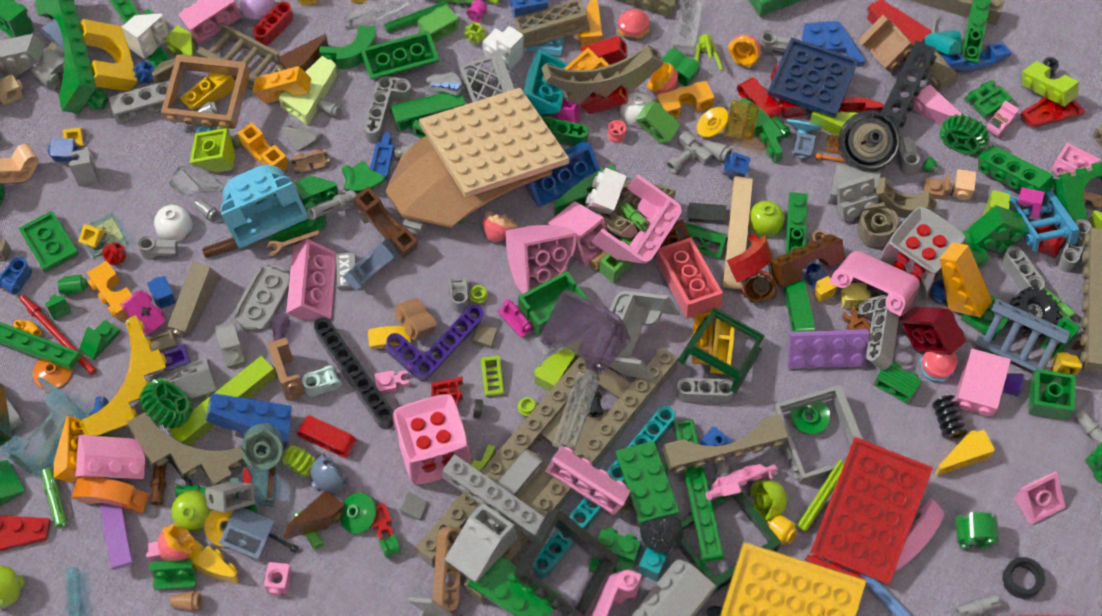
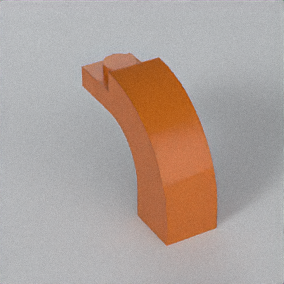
M82 477L77 479L71 498L89 505L94 503L111 504L142 514L149 494L134 489L133 485L99 477Z

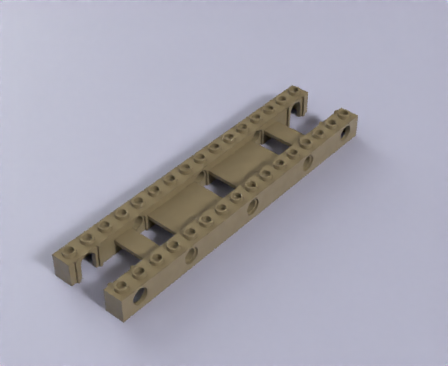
M597 336L482 469L481 473L495 483H498L519 456L528 449L543 460L544 463L517 498L544 517L548 511L561 509L575 490L545 472L549 463L531 451L533 446L545 438L558 448L561 446L563 448H570L577 457L587 459L595 467L677 368L678 357L662 347L659 351L655 352V356L646 366L653 374L654 379L636 378L631 384L595 358L593 348L597 341ZM591 381H594L618 398V401L608 412L604 410L602 416L594 418L586 416V411L588 410L587 401H585L584 395L580 393L586 384L589 385ZM462 493L416 546L417 556L431 567H434L439 530L443 527L463 528L468 517L479 503ZM517 530V540L502 555V557L513 564L519 560L531 543L529 538ZM451 533L448 536L449 541L452 539ZM467 577V581L464 584L465 593L482 604L486 598L467 586L471 580Z

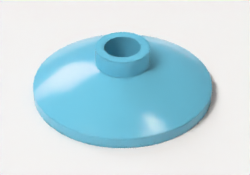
M791 119L786 121L789 125L798 129L797 133L808 134L809 131L822 129V126Z

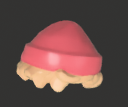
M491 211L485 212L481 222L486 237L491 242L505 240V231L517 228L515 222L513 223L511 218L508 219L506 214L499 216Z

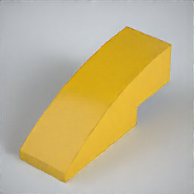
M715 318L712 355L731 365L735 328ZM710 366V373L727 375Z

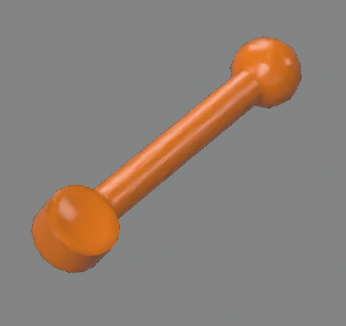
M816 153L815 158L818 160L822 158L844 162L843 158L825 156L821 153Z

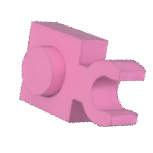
M393 370L374 374L376 387L381 394L397 391L396 386L398 385L401 387L410 386L409 380H402L403 377L408 376V371L406 370L400 371L398 375H394Z

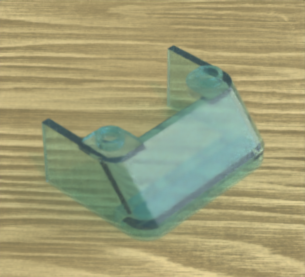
M39 377L38 381L48 394L46 404L53 411L27 440L20 436H13L12 440L0 446V454L35 478L42 477L40 472L43 469L52 468L54 465L66 417L69 415L81 420L87 418V415L64 392L42 377Z

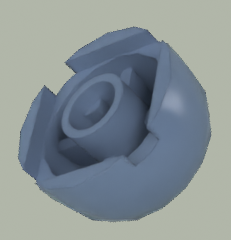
M324 453L312 464L310 473L314 481L311 484L318 492L323 490L330 494L338 493L350 483L348 477L345 480L342 478L341 475L344 473L342 469L329 456L325 458Z

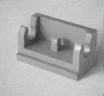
M85 147L83 150L70 153L71 157L79 156L78 160L69 162V167L78 186L99 182L97 167L89 148Z

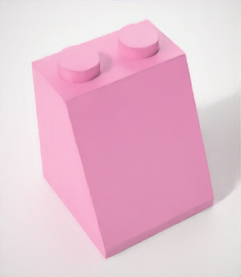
M573 202L548 222V225L565 227L577 233L573 256L585 267L589 264V260L600 253L601 249L591 241L602 228L608 232L603 217L577 202Z
M971 349L962 366L955 401L958 402L956 407L963 411L977 412L981 416L993 417L999 405L1011 359Z

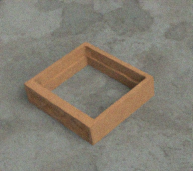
M176 55L161 110L162 115L166 121H172V123L181 122L187 125L199 124L204 127L215 126L221 129H236L251 72L247 63ZM184 70L237 76L227 115L173 109Z

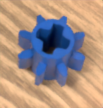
M140 61L133 68V71L136 72L134 77H137V81L141 83L147 82L149 84L153 80L152 72L155 67L150 62Z
M943 279L935 281L931 287V293L934 294L933 299L940 303H945L947 300Z

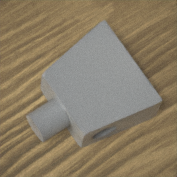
M226 482L206 488L205 496L209 509L228 512L255 504L253 483Z

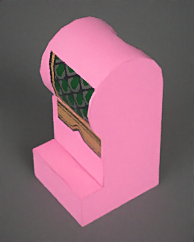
M1005 101L987 125L986 130L999 137L1014 121L1019 109Z

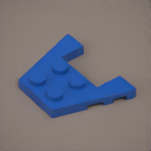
M839 21L804 24L802 41L838 53L845 52L846 56L859 60L857 66H864L865 59Z

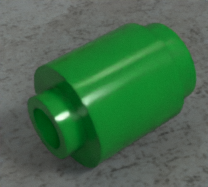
M82 274L66 276L58 280L60 295L85 293V289H88L87 279L83 278Z

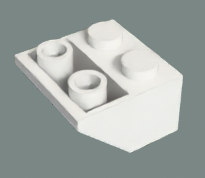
M160 13L135 15L122 26L129 49L143 59L153 54L161 44L165 43L164 38L168 37L167 27L163 15Z
M608 168L599 172L592 182L594 189L588 194L585 202L588 204L587 209L593 212L611 214L616 207L626 176Z

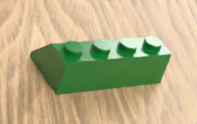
M429 31L361 49L362 62L371 80L439 62V57Z

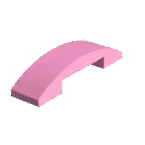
M930 498L918 512L921 516L910 528L895 571L913 559L930 541L940 526L944 512L933 498Z

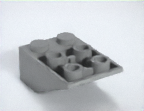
M482 504L467 520L445 557V561L477 583L517 540L518 536L514 524L485 504Z

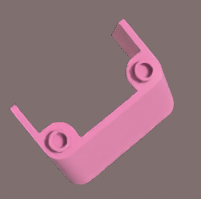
M638 174L628 185L627 189L642 199L638 204V210L650 222V226L646 225L648 229L645 231L639 230L630 246L618 240L603 228L591 242L617 260L646 264L656 254L679 218L682 209L678 202Z

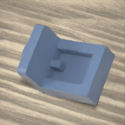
M798 132L793 155H797L796 158L802 160L811 158L816 136Z

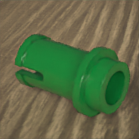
M773 117L772 120L780 130L782 139H786L791 133L790 128L785 126L778 117Z

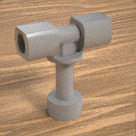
M685 131L678 140L684 146V153L678 158L672 157L666 162V166L669 171L675 174L681 169V164L688 158L694 159L696 157L705 165L712 159L713 154L706 147H699L695 143L696 139L688 131Z

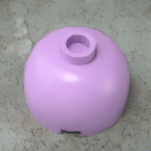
M240 0V12L243 11V15L251 19H262V16H266L275 7L274 0Z

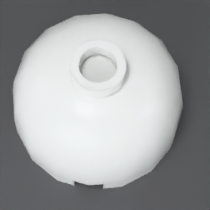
M643 92L630 93L628 95V103L620 105L621 120L629 127L632 125L636 126L635 128H643L635 120L645 104L653 102L652 98Z
M167 205L157 212L154 218V227L160 238L180 242L187 238L186 235L189 232L191 233L193 222L190 214L183 207Z

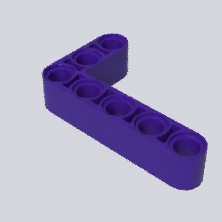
M476 304L469 306L425 354H422L398 333H392L388 336L385 343V351L418 380H428L480 324L484 316L483 308ZM470 313L477 314L478 318H472ZM463 326L466 329V331L461 332L457 329V327ZM449 339L454 345H447L444 340ZM395 341L399 346L392 347L390 342ZM438 353L441 359L433 358L432 354ZM411 354L414 359L407 360L404 355ZM419 367H426L429 372L423 373L419 370Z

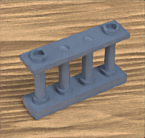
M996 299L991 309L994 311L995 317L985 337L978 335L975 342L978 348L983 351L989 350L1002 357L1011 359V361L1033 370V373L1035 369L1051 371V368L1046 365L1057 344L1061 342L1066 343L1070 331ZM1007 317L1013 320V325L1001 346L993 342L992 339L1002 319ZM1025 325L1031 328L1032 333L1021 354L1010 350V347L1020 327ZM1043 333L1049 336L1051 340L1038 363L1028 358L1039 335Z

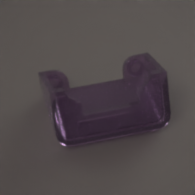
M565 289L560 294L540 335L541 342L545 347L556 348L559 344L583 357L584 365L588 370L596 371L600 374H603L631 341L623 320L617 314L568 289Z

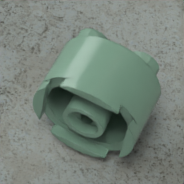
M269 423L257 424L251 427L245 433L241 446L243 460L250 467L259 468L260 470L274 467L282 456L284 447L283 436L277 428ZM259 445H266V449H264L263 447L259 448Z

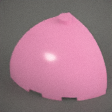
M534 225L505 231L509 267L513 279L522 294L560 275L568 268L566 265L570 257L574 255L577 233L573 230L561 226Z

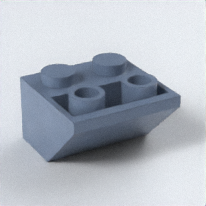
M245 508L235 509L219 544L259 559L274 520Z

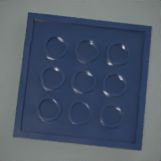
M791 37L767 95L836 118L859 60Z

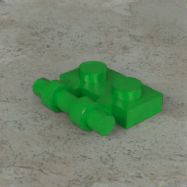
M993 80L984 82L980 85V88L973 89L964 97L967 103L976 101L973 104V108L984 119L998 111L1005 101L1008 103L1012 101V97L1001 86L996 89L994 88L996 83Z

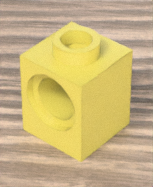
M851 283L849 286L842 288L840 292L843 309H859L860 304L864 300L871 298V292L867 290L866 283Z

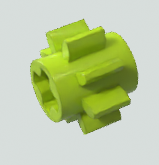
M471 22L469 26H465L464 36L465 39H469L470 44H479L481 40H485L486 28H481V23Z

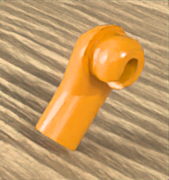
M18 319L13 324L15 328L38 337L42 333L29 320L22 321Z

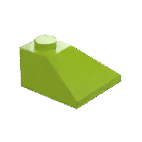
M228 128L195 134L189 162L191 165L216 173L233 170L235 152Z

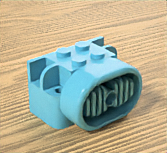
M261 165L233 177L223 189L222 196L224 202L221 205V215L239 249L309 218L292 180L276 166Z

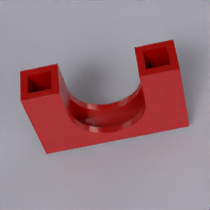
M620 35L581 47V53L589 48L598 58L602 57L609 65L627 58V44ZM620 85L606 98L593 92L580 105L590 115L627 104L628 88Z

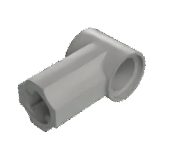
M765 30L762 32L759 41L761 52H785L791 38L778 36L771 30Z
M903 137L900 140L901 146L899 148L902 163L901 171L905 175H914L919 166L920 156L916 153L913 139Z
M148 235L142 236L138 240L139 251L144 259H153L155 256L176 257L177 240L153 239V237Z

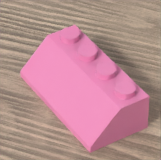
M305 239L293 246L287 314L301 320H317L321 317L331 319L337 252L309 239Z
M561 446L545 472L612 515H615L624 505L630 493V490L627 489L623 482L613 480L606 471L596 469L590 461L584 458L580 459L573 450L567 447L563 448Z

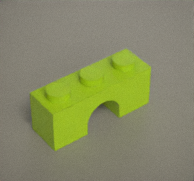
M1035 61L1022 71V86L1062 106L1067 105L1079 96V81L1067 75H1063L1059 79H1050V67L1038 61Z

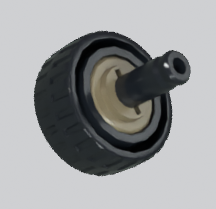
M866 110L851 116L843 124L838 135V151H840L841 158L850 167L862 169L863 171L875 172L887 167L898 155L901 146V136L899 128L896 126L897 124L885 113L875 110Z

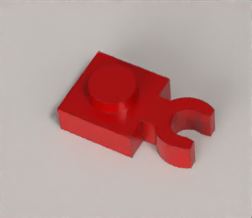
M385 502L376 505V518L371 526L372 530L378 529L379 540L383 539L382 534L384 532H388L390 536L393 535L392 528L388 526V524L392 523Z

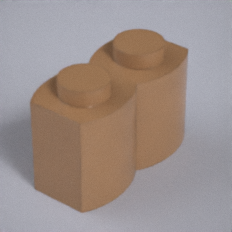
M418 298L397 304L394 312L395 318L400 324L405 326V332L413 340H418L434 334L437 327L436 321L426 311L425 306Z

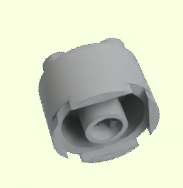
M57 48L54 51L48 49L43 52L36 68H32V74L54 92L61 89L64 74V54Z

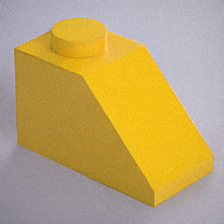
M1057 352L1052 360L1051 371L1077 375L1082 368V364L1076 355H1070L1067 352Z

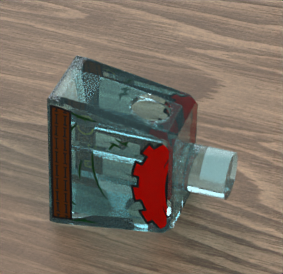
M276 465L266 470L250 466L244 467L242 478H230L229 482L253 483L255 504L274 507L277 481Z

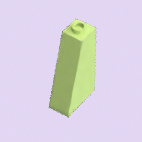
M323 56L306 71L312 78L309 93L294 97L291 93L284 91L279 96L281 108L305 125L310 124L318 110L316 108L318 100L325 98L337 77L336 64Z

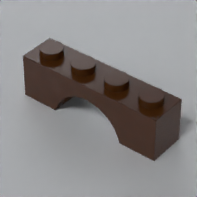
M369 186L354 197L356 208L385 239L388 237L398 249V254L403 259L418 248V240L406 227L401 226L394 220L384 207L381 199Z
M828 234L823 236L822 239L809 242L806 246L795 248L792 252L777 256L776 259L770 261L771 272L775 282L785 287L800 280V275L805 265L816 258L819 262L828 266L844 261L843 239Z

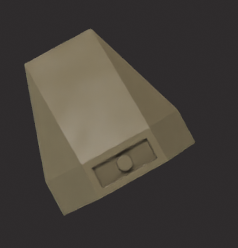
M625 181L614 211L611 214L596 212V214L604 218L609 231L621 237L634 239L639 232V228L634 222L628 220L621 212L620 207L624 203H629L635 210H638V204L642 199L627 189L631 182ZM653 184L672 199L675 198L676 192L674 189L660 184Z

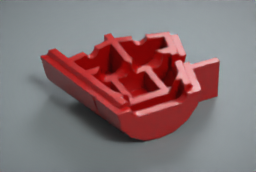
M1054 225L1035 228L1037 234L1059 230ZM1058 237L1039 241L1038 252L1049 254L1056 258L1066 239Z
M463 376L431 383V397L451 395L458 409L460 400H463V394L460 393L458 385L463 384Z

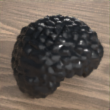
M670 514L658 520L644 522L640 527V537L651 551L657 553L669 552L676 549L683 539V526L679 518Z

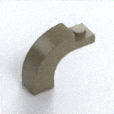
M886 177L879 178L878 186L876 187V194L879 197L878 204L886 205V208L890 210L893 209L898 217L907 218L920 206L936 213L937 201L930 192L905 194L896 190Z

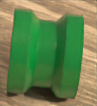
M395 534L391 535L389 539L379 540L386 559L390 558L393 554L398 555L402 553Z

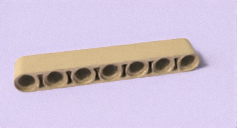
M734 176L722 288L742 289L743 280L738 283L736 282L727 260L746 251L753 178Z

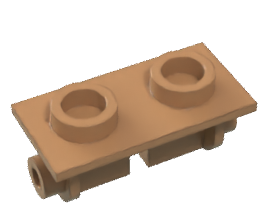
M317 149L313 150L312 154L309 155L304 153L294 155V158L291 159L292 164L296 163L293 166L294 173L298 172L299 174L311 171L309 165L313 163L314 170L327 167L330 164L329 158L324 157L327 155V150Z

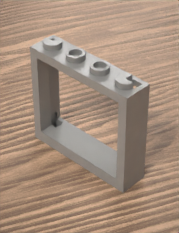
M841 385L776 403L771 409V417L781 414L788 435L784 443V454L786 459L791 462V472L793 477L797 478L798 483L829 475L836 464L805 473L782 413L832 398L851 446L854 437L862 439V436Z

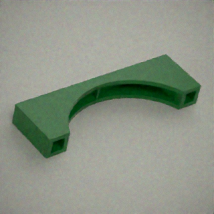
M36 0L35 5L38 16L55 19L62 33L64 74L58 97L61 110L63 112L79 114L97 86L74 0Z

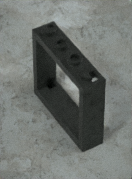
M560 509L547 512L513 575L519 579L518 582L521 585L532 589L536 597L550 603L549 606L553 610L561 612L565 616H589L619 557ZM554 526L600 562L576 608H573L529 573Z

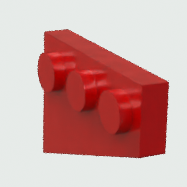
M1044 97L1022 111L1020 117L1031 128L1084 115L1085 110L1074 99L1067 105L1062 106Z
M0 515V552L6 551L11 547L26 546L48 540L51 525L50 518Z

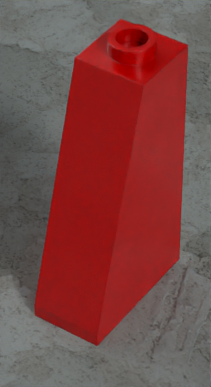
M884 0L872 2L867 9L869 12L867 20L872 25L882 15L890 18L913 44L916 40L923 43L925 37L931 34L932 30Z

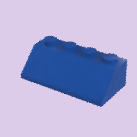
M581 142L564 150L569 157V164L551 169V175L524 185L537 207L562 197L577 183L600 170L591 144Z

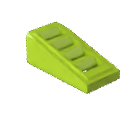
M500 356L480 357L484 395H504ZM496 364V367L494 368H486L485 366ZM497 371L496 375H486V372ZM498 378V382L487 383L488 379ZM499 386V389L488 390V387Z

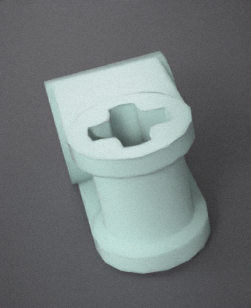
M330 365L307 373L302 380L305 394L309 397H315L340 388L342 382L337 377L336 367ZM310 383L316 384L315 386H308Z

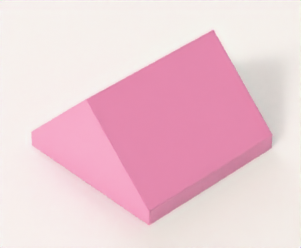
M1053 472L1022 487L1014 497L1017 505L1031 524L1066 508L1057 472Z

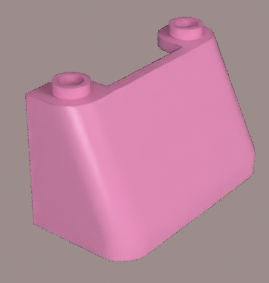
M860 251L852 252L834 272L829 282L837 287L844 288L849 286L852 281L859 282L861 280L889 293L885 302L887 309L899 316L909 311L920 287V282L914 275Z
M629 570L611 574L589 616H607L612 602L622 606L626 599L631 598L635 600L639 591L641 574Z

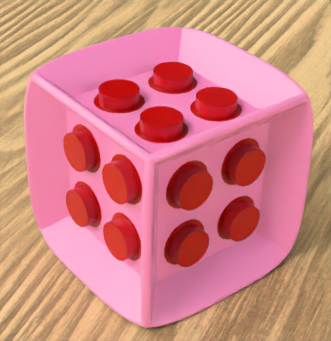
M438 395L399 407L393 412V421L398 434L401 453L413 484H425L443 479L441 477L442 470L454 454L471 465L470 450L467 445L465 430L456 403L451 395Z

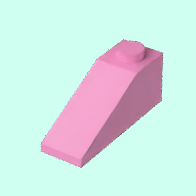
M930 84L920 91L918 97L914 96L912 100L915 102L913 106L914 111L922 117L943 124L950 115H961Z

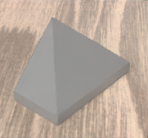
M290 123L282 128L295 152L323 135L321 132Z

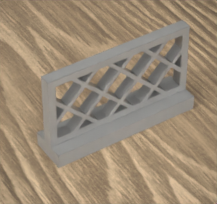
M500 50L494 51L493 55L459 65L472 103L479 101L480 98H488L482 95L485 87L494 91L492 96H495L497 92L501 94L514 90ZM491 61L493 67L490 72L481 68L483 63ZM471 67L477 71L474 77H471L465 73L464 69ZM479 71L488 75L485 83L476 79ZM490 77L498 79L497 87L487 84ZM474 82L483 86L480 93L472 90L471 87Z

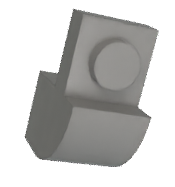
M231 321L216 325V335L225 366L245 362L235 322Z

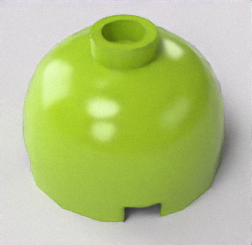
M773 201L758 202L750 209L748 228L757 237L768 236V238H773L783 229L785 222L784 211Z
M773 480L755 481L751 486L750 496H753L754 500L751 504L764 521L772 520L774 517L784 513L788 502V495L780 483Z
M195 490L186 491L180 494L173 502L171 517L180 528L186 529L189 532L199 531L204 528L205 520L213 509L207 507V499L203 492Z
M0 566L1 609L14 604L20 596L21 588H24L23 577L18 576L16 571L8 566Z

